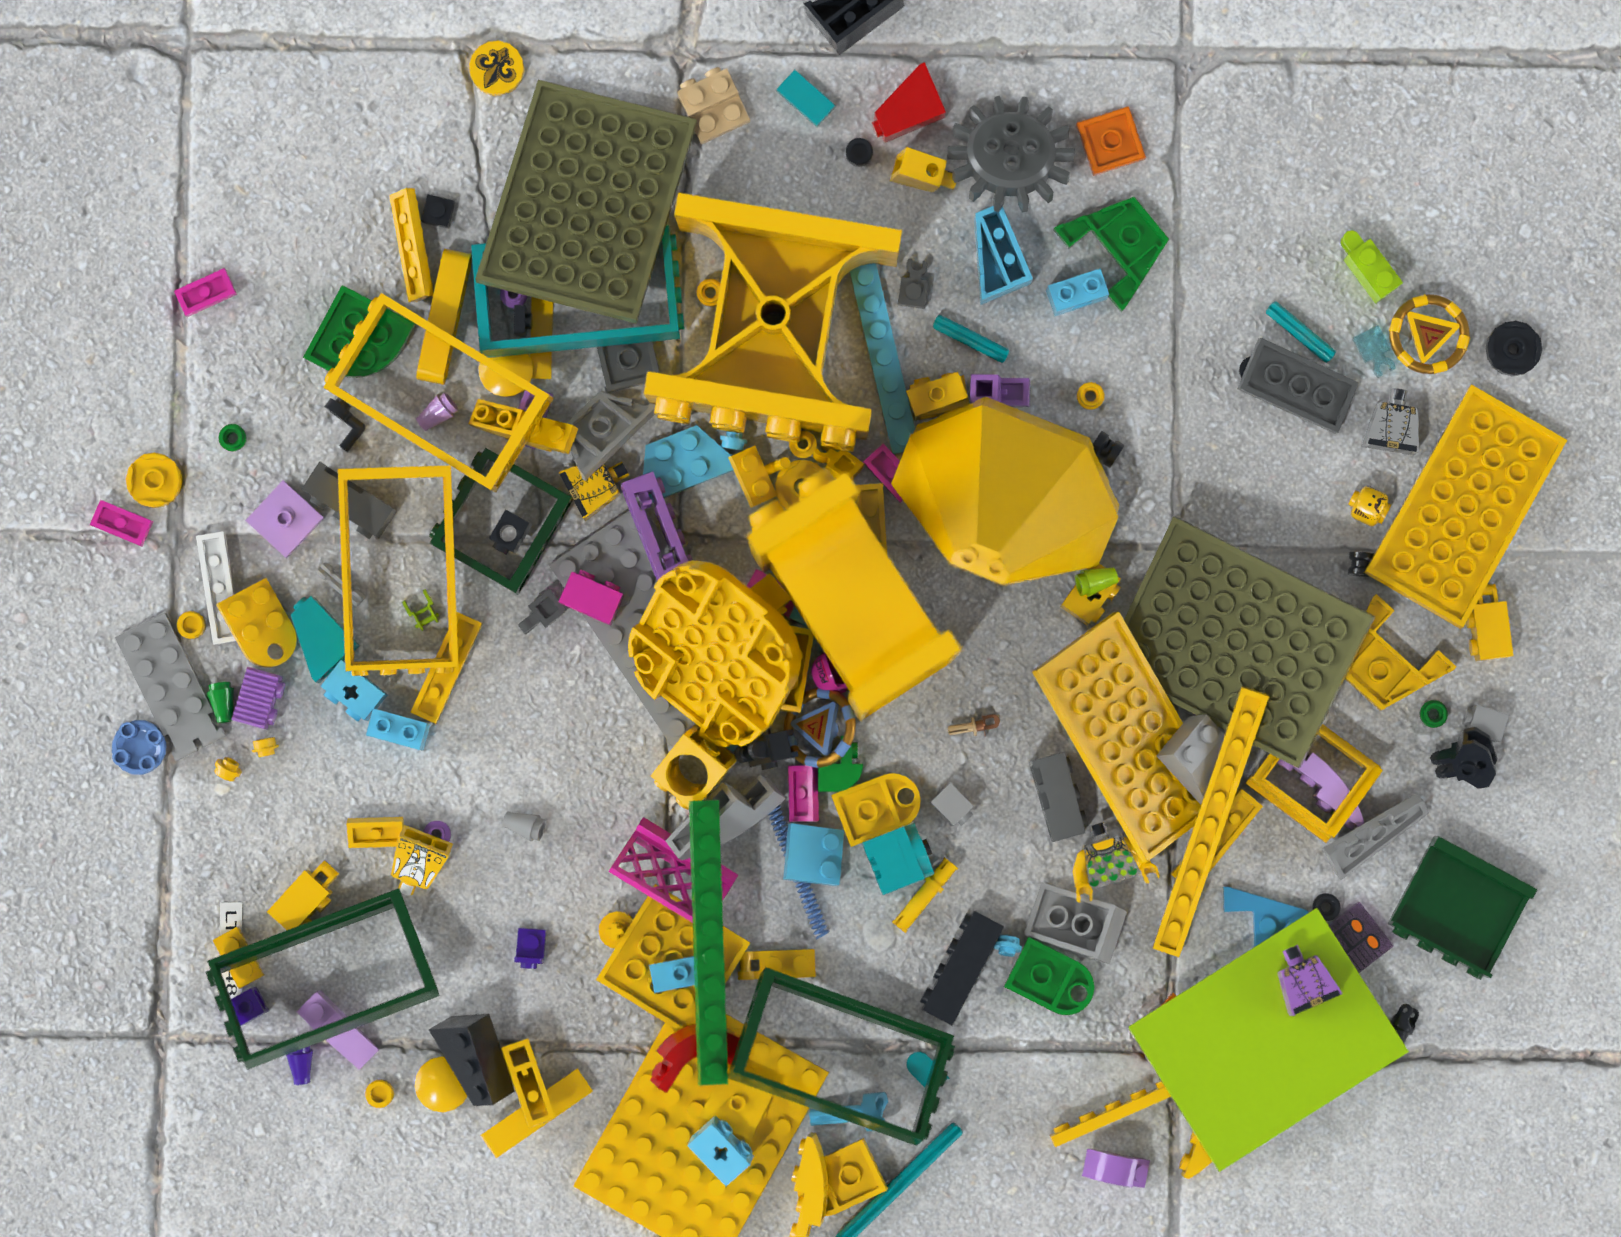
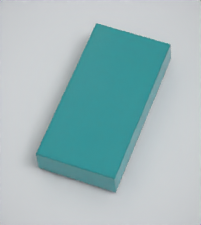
M795 69L776 89L777 93L816 127L835 108V105Z

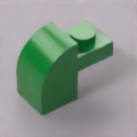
M852 742L849 750L841 758V764L819 767L818 792L844 791L858 781L863 770V764H852V759H858V742Z

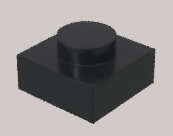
M427 194L421 222L449 229L455 201Z
M514 305V334L516 337H527V329H532V313H528L525 305Z

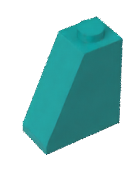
M310 596L308 599L303 597L293 606L295 611L291 614V618L311 678L320 684L333 671L340 660H345L344 628L315 597ZM354 640L355 651L360 645Z

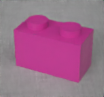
M580 570L578 574L571 572L558 602L611 626L624 598V594L619 592L621 587L605 581L604 585L595 582V576L583 570Z

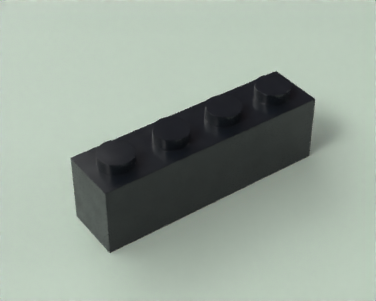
M974 910L971 915L965 914L959 925V928L963 930L959 939L957 940L953 937L946 950V953L950 954L945 964L940 962L933 975V978L937 979L933 988L927 987L920 1000L924 1004L922 1007L923 1011L953 1026L1004 928L1003 925Z

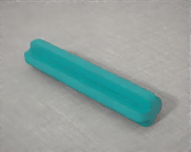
M1274 301L1266 310L1268 316L1325 363H1328L1336 354V351L1278 302Z
M938 315L933 323V329L1000 363H1004L1009 355L1008 348L942 315Z

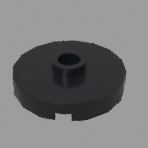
M1510 321L1501 324L1492 331L1487 339L1485 349L1491 366L1499 373L1513 377L1524 375L1536 366L1541 358L1542 343L1538 333L1530 325L1524 322ZM1510 345H1515L1517 347L1516 354L1510 353Z

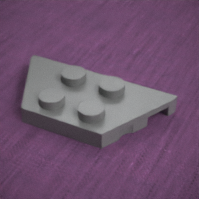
M599 392L567 422V424L578 428L570 452L582 479L586 481L655 415V404L649 403L648 406L633 403V399L625 397L616 398L611 394Z

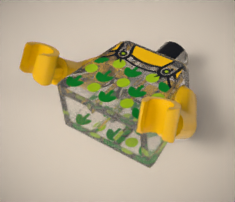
M1105 822L1088 826L1093 842L1082 846V850L1076 855L1072 871L1076 887V901L1080 903L1081 894L1089 895L1090 901H1092L1093 890L1140 876L1141 873L1145 883H1150L1147 877L1149 873H1155L1160 878L1157 866L1152 864L1150 860L1142 862L1128 837H1122L1121 834L1109 837Z

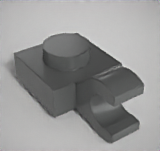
M548 589L528 605V608L533 613L520 622L518 626L525 635L540 622L547 628L562 616L567 609L558 602V598Z

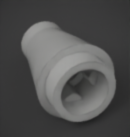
M507 811L502 826L531 842L533 840L540 841L545 830L546 820L541 819L540 815Z

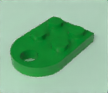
M1030 937L1027 938L1003 986L1060 1015H1073L1081 1012L1089 1005L1094 994L1093 977L1083 964ZM1081 985L1086 989L1084 1000L1074 1001L1072 999L1071 990L1074 986Z

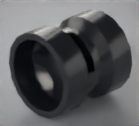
M1103 431L1100 432L1093 443L1096 456L1108 468H1111L1125 446L1119 441L1114 442L1109 439V435Z

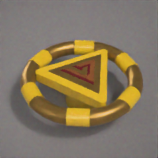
M1424 294L1409 299L1398 308L1391 321L1389 338L1394 354L1406 367L1418 373L1437 374L1451 369L1463 358L1468 348L1470 330L1464 313L1453 301L1439 295ZM1428 304L1437 305L1444 308L1455 318L1457 323L1411 312V310ZM1406 315L1420 362L1415 361L1403 349L1400 342L1399 334ZM1459 329L1460 335L1454 353L1446 360L1424 364Z

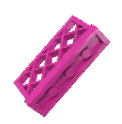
M643 817L609 872L693 923L692 900L689 899L687 893L688 889H692L691 882L684 883L681 873H687L691 876V858L680 860L665 841L671 833ZM634 842L646 848L648 853L636 854L633 846ZM657 858H662L669 862L671 867L660 869ZM650 859L653 870L642 871L639 861ZM623 862H632L635 872H627L620 868L619 865ZM721 864L723 901L737 879L738 874ZM674 874L677 884L666 885L663 875ZM656 876L659 886L651 887L646 884L644 877ZM680 891L683 901H674L670 898L668 892Z

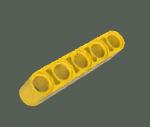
M445 248L440 262L428 321L456 338L472 265V254ZM425 330L416 379L444 385L448 375L453 346Z

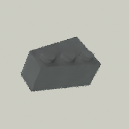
M1065 752L1030 761L1029 766L1051 842L1084 834V827L1088 826V821L1084 810H1079L1077 800L1081 798L1077 784L1072 783L1070 773H1073L1069 757L1065 756Z

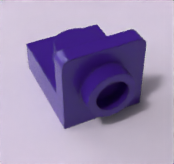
M518 928L514 962L521 963L520 968L537 969V964H544L547 930Z

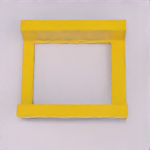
M1322 724L1317 735L1365 769L1327 823L1265 779L1279 761V758L1270 753L1257 771L1251 774L1245 784L1316 837L1327 843L1330 838H1335L1383 770L1381 766Z

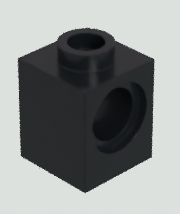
M505 509L489 537L491 541L495 542L492 547L505 555L509 551L516 554L532 525ZM507 527L516 529V537L512 541H504L502 539V532Z

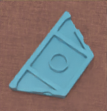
M698 425L645 446L643 475L654 472L656 478H661L665 488V493L662 494L663 498L734 470L728 459L731 455ZM649 494V497H650V499L652 500V503H653V502H654L653 497H652L651 494Z

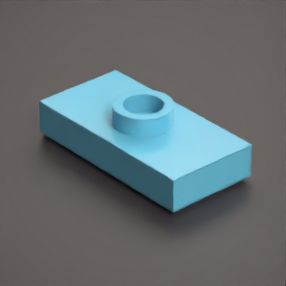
M694 956L649 965L654 993L695 985Z

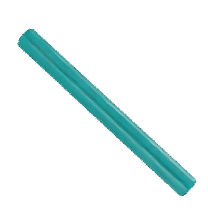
M951 1123L887 1185V1191L878 1194L835 1237H857L963 1134L962 1129L956 1123Z

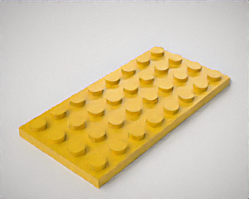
M1471 384L1364 573L1462 629L1567 440Z
M1113 612L1035 668L1032 673L1141 861L1148 862L1194 826L1201 804L1157 757V754L1181 727L1183 722L1120 612Z

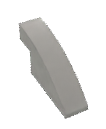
M759 774L741 793L723 782L706 799L719 800L720 845L727 843L757 824L786 799L770 779ZM689 817L665 840L680 860L691 858Z

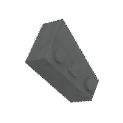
M319 461L302 487V490L312 496L310 502L323 510L327 505L335 511L333 516L340 520L338 473ZM348 480L349 520L358 525L356 531L370 539L374 535L379 539L397 511Z

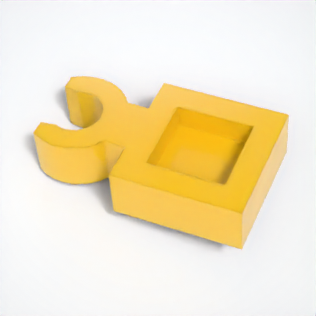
M821 446V448L827 451L826 453H822L818 449H815L813 452V458L816 461L827 463L825 468H828L834 478L847 472L851 480H853L864 467V463L848 451L840 450L837 452L834 449Z

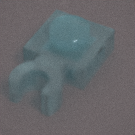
M1379 325L1352 339L1364 363L1370 360L1373 361V373L1377 378L1383 375L1380 370L1381 364H1386L1390 371L1396 369L1394 361L1384 354L1390 351L1391 348Z

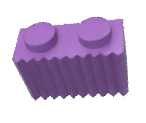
M247 666L232 720L268 730L269 725L273 726L278 712L277 709H274L277 698H282L285 690V683L282 682L283 676Z

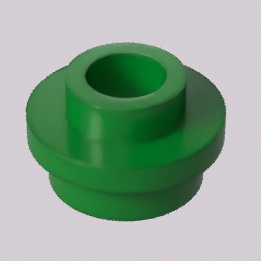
M228 424L220 430L218 439L220 445L225 450L235 452L244 447L247 436L241 426ZM232 433H236L238 436L237 441L234 443H230L228 440L229 435Z
M1431 700L1422 705L1419 715L1424 725L1430 728H1437L1446 722L1448 711L1442 702ZM1431 709H1435L1438 712L1436 719L1429 717Z

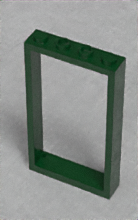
M399 888L207 960L210 970L205 971L210 986H216L219 995L215 996L219 1011L226 1012L228 1020L223 1023L229 1038L234 1036L238 1045L232 1047L237 1062H244L247 1070L440 996ZM394 908L424 987L257 1052L250 1053L222 973Z
M766 967L760 973L728 1072V1078L917 1146L924 1139H928L932 1129V1124L929 1123L931 1113L934 1114L940 1102L937 1093L939 1087L944 1086L948 1072L944 1069L946 1062L950 1061L954 1054L955 1045H952L954 1035ZM771 986L937 1046L912 1131L745 1071Z

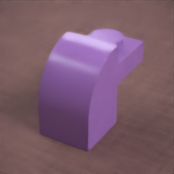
M971 374L970 402L974 403L976 400L986 396L1011 407H1029L1030 379L1001 378L999 375Z
M1087 1148L1082 1176L1119 1186L1145 1188L1150 1160Z

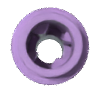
M443 393L441 396L437 394L420 415L416 417V420L422 429L427 431L429 428L454 417L458 407L447 393Z

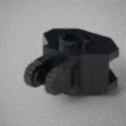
M1476 727L1465 728L1458 741L1451 744V748L1435 751L1430 756L1433 765H1440L1435 768V773L1441 779L1457 777L1458 781L1464 780L1477 789L1489 787L1496 775L1495 764L1497 762V755L1490 735Z
M767 729L752 742L736 747L734 752L735 759L739 763L749 762L750 768L761 766L762 770L778 767L777 762L798 757V751L791 752L788 736L794 735L793 729L771 733L770 729Z

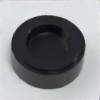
M855 138L846 147V158L853 166H865L873 157V147L864 138Z

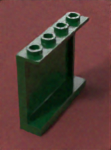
M1433 836L1388 925L1394 928L1392 933L1405 940L1409 936L1417 940L1416 946L1429 953H1432L1433 950L1443 954L1441 959L1455 967L1458 963L1468 968L1466 973L1479 980L1483 976L1492 978L1493 974L1490 972L1528 900L1534 898L1538 889L1440 836Z

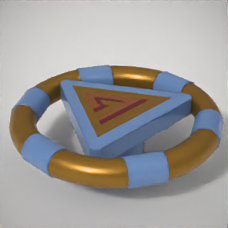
M813 688L804 692L802 708L807 702L815 698L831 699L835 702H831L797 719L796 716L799 713L787 712L784 721V731L793 729L794 733L795 728L823 755H827L824 757L806 755L798 747L795 734L788 736L791 752L798 751L799 756L795 757V759L803 765L819 768L834 764L849 750L855 736L856 717L847 698L840 692ZM840 706L846 722L845 734L841 742L831 753L833 739L838 734L836 719L838 707Z

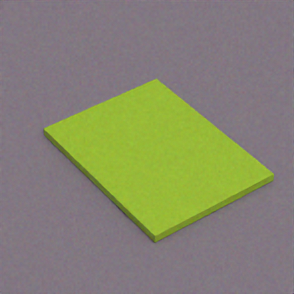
M1317 908L1128 1026V1029L1218 1172H1221L1409 1052ZM1298 945L1304 960L1316 955L1319 957L1341 990L1342 995L1294 1016H1289L1278 971L1289 967L1282 951Z

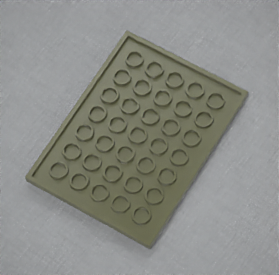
M538 80L475 278L476 283L637 324L695 132L697 119Z
M1173 516L1124 621L1170 701L1195 715L1207 714L1218 727L1227 730L1241 686L1268 694L1269 698L1253 745L1297 768H1301L1375 616Z

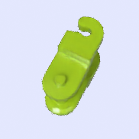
M426 589L422 591L428 604L417 612H412L405 600L402 601L409 617L415 618L417 622L415 627L420 628L421 631L424 630V625L434 620L438 623L437 617L440 616L439 613H434L431 607L434 603ZM429 610L431 616L420 621L418 615Z

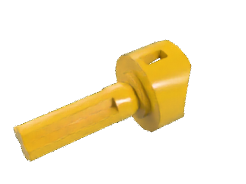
M615 911L603 917L599 924L598 932L600 939L605 945L610 948H616L633 920L631 915L626 912Z

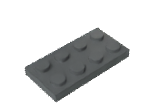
M1258 338L1237 389L1336 434L1339 433L1359 382L1270 341Z

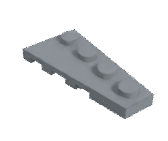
M1416 793L1322 849L1334 873L1342 880L1429 814L1423 799Z

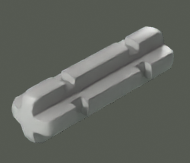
M323 563L318 568L317 574L323 580H328L327 583L343 596L342 575L339 572H334L335 569L328 563ZM351 584L352 604L358 606L364 600L365 595L359 589H354V585Z

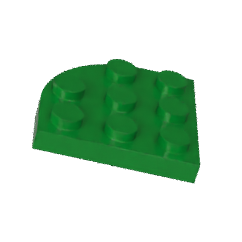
M342 285L303 358L328 372L331 368H335L340 361L339 354L346 344L349 345L355 336L353 332L356 325L361 320L364 321L368 315V307L372 300ZM386 309L345 377H366L384 370L400 355L416 324Z

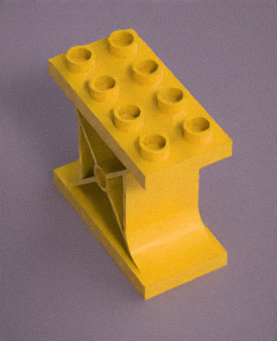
M678 193L674 215L679 230L701 234L710 238L722 249L725 254L711 343L704 360L694 369L682 374L667 375L647 372L644 395L649 403L655 404L654 414H657V418L661 420L690 424L692 411L711 414L709 423L712 424V428L736 433H745L747 420L766 423V437L788 442H799L801 429L821 432L822 447L854 452L856 439L867 440L872 409L851 406L838 400L827 389L822 378L836 292L842 278L856 267L865 264L897 267L902 230ZM771 312H779L785 316L784 320L777 325H769L763 321L765 316Z
M824 468L798 486L800 489L798 492L800 502L785 511L777 499L752 514L749 519L753 532L748 534L747 538L751 554L762 572L766 573L769 570L773 572L850 691L848 703L860 722L952 663L962 649L949 630L943 634L937 631L905 584L858 510L859 491L847 472L834 479L828 468Z

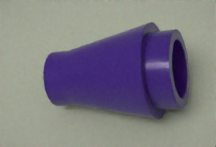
M310 1046L286 1055L294 1085H305L311 1082L310 1073L313 1049H310Z

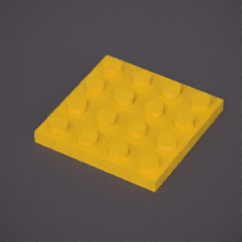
M668 892L670 898L674 901H683L680 898L673 895L672 893ZM647 896L596 980L676 1030L696 1024L695 985L654 993L649 967L650 964L694 956L693 923ZM723 926L726 984L750 942Z

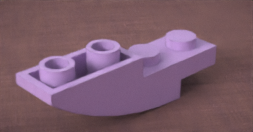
M1313 752L1308 753L1301 768H1297L1281 759L1277 762L1290 772L1294 769L1301 774L1299 779L1309 787L1313 788L1315 785L1318 787L1312 797L1318 800L1316 805L1328 814L1331 810L1335 812L1349 793V789L1340 777ZM1358 806L1344 824L1350 830L1364 824Z

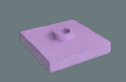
M282 480L245 521L285 558H288L321 523L324 517Z

